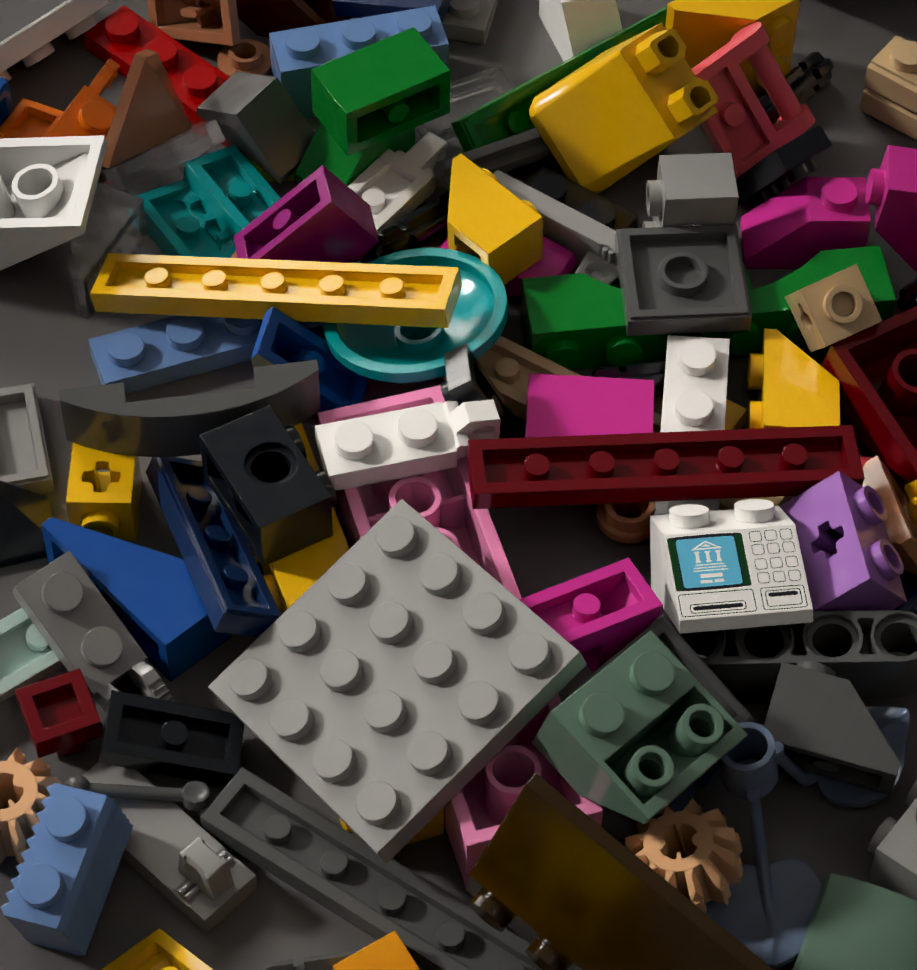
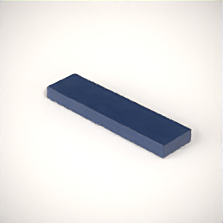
M152 457L146 470V475L215 632L259 637L281 616V613L248 543L204 477L202 461L178 457Z

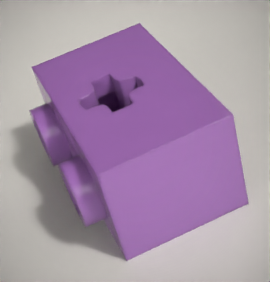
M838 471L779 506L796 526L813 611L893 610L907 602L899 576L904 572L903 563L898 552L889 542L883 522L888 518L887 509L879 494L868 485L863 487Z

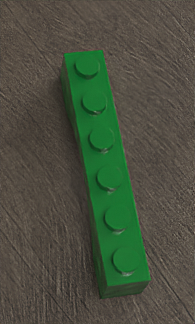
M880 245L820 251L805 265L774 283L748 291L752 313L750 331L627 336L621 288L607 285L583 273L522 278L520 321L525 347L569 370L604 366L624 367L627 364L665 360L668 335L730 339L729 354L747 355L761 351L764 328L777 329L800 349H808L785 296L855 264L858 265L882 321L893 317L896 298Z

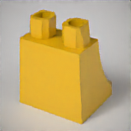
M660 23L604 51L534 97L529 108L530 120L569 180L599 194L718 112L715 105L719 97L708 80L697 78L685 60L687 46L676 29L666 30L663 23Z

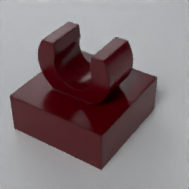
M80 668L15 690L20 711L38 758L56 752L57 758L61 759L84 751L83 743L102 737V723Z

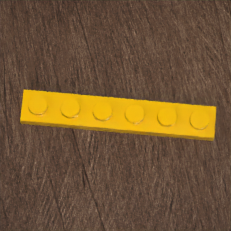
M108 253L92 287L90 296L95 312L263 320L265 312L273 306L291 319L300 322L448 328L462 288L459 267Z

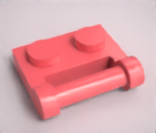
M755 22L740 29L733 35L730 42L692 68L697 78L709 81L719 97L715 105L718 112L700 125L716 153H732L736 178L776 149L799 137L812 127L816 120L808 105L799 103L767 45L770 37L761 22ZM747 58L780 115L777 123L774 125L739 66Z

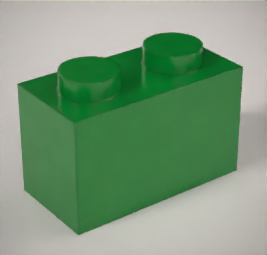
M412 27L311 69L312 112L345 154L350 156L450 113L451 70L419 32Z

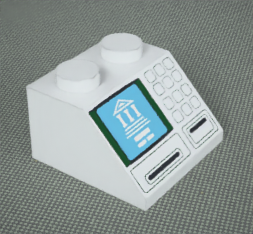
M745 499L736 502L734 509L709 511V508L703 505L682 504L671 507L669 514L650 516L651 589L663 604L664 611L680 634L813 622V606L796 526L778 505L774 506L773 502L764 499Z

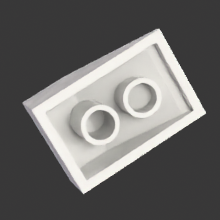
M105 135L0 139V271L85 233L108 145Z

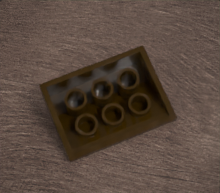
M537 773L525 784L468 877L466 891L474 897L469 902L470 907L482 920L497 931L503 932L509 926L527 941L530 946L525 950L526 954L542 970H773Z

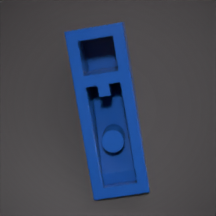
M53 517L41 524L48 562L51 563L70 551L146 654L147 660L170 682L232 638L229 633L215 632L184 559Z

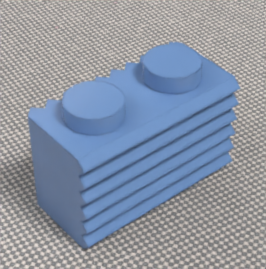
M54 783L46 787L50 796L41 800L45 809L36 813L40 822L31 827L35 835L26 840L29 849L21 853L25 862L16 866L19 875L11 879L14 889L5 893L9 902L0 908L4 916L29 943L77 956H85L133 824L129 823L130 820L122 813L123 810L118 808L119 805L114 803L115 799L107 795Z

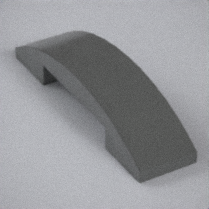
M317 360L253 367L255 386L253 388L126 402L124 382L59 390L66 440L84 447L122 455L178 457L200 455L199 435L268 405L271 406L284 427L290 424L295 426L321 410Z

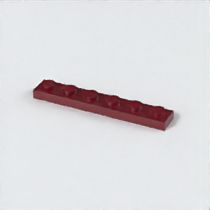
M853 425L468 440L466 449L473 509L797 496L838 471L861 486L865 479Z

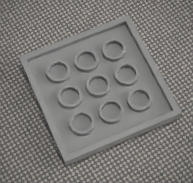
M401 499L236 658L208 688L387 864L587 663L574 646L407 502Z

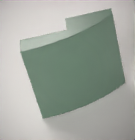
M831 873L824 879L793 970H917V900L871 883Z

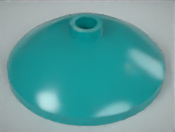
M416 248L391 253L366 264L459 267L462 288L448 328L323 322L325 338L331 353L349 370L364 377L388 383H421L446 377L444 354L463 344L468 345L476 359L485 354L498 340L504 330L508 318V301L506 289L499 275L492 267L480 261L479 258L451 249Z

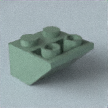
M650 630L550 711L533 739L532 744L578 795L642 824H646L739 745L748 734Z

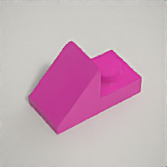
M629 557L519 599L581 653L592 673L647 629L662 614L663 604Z

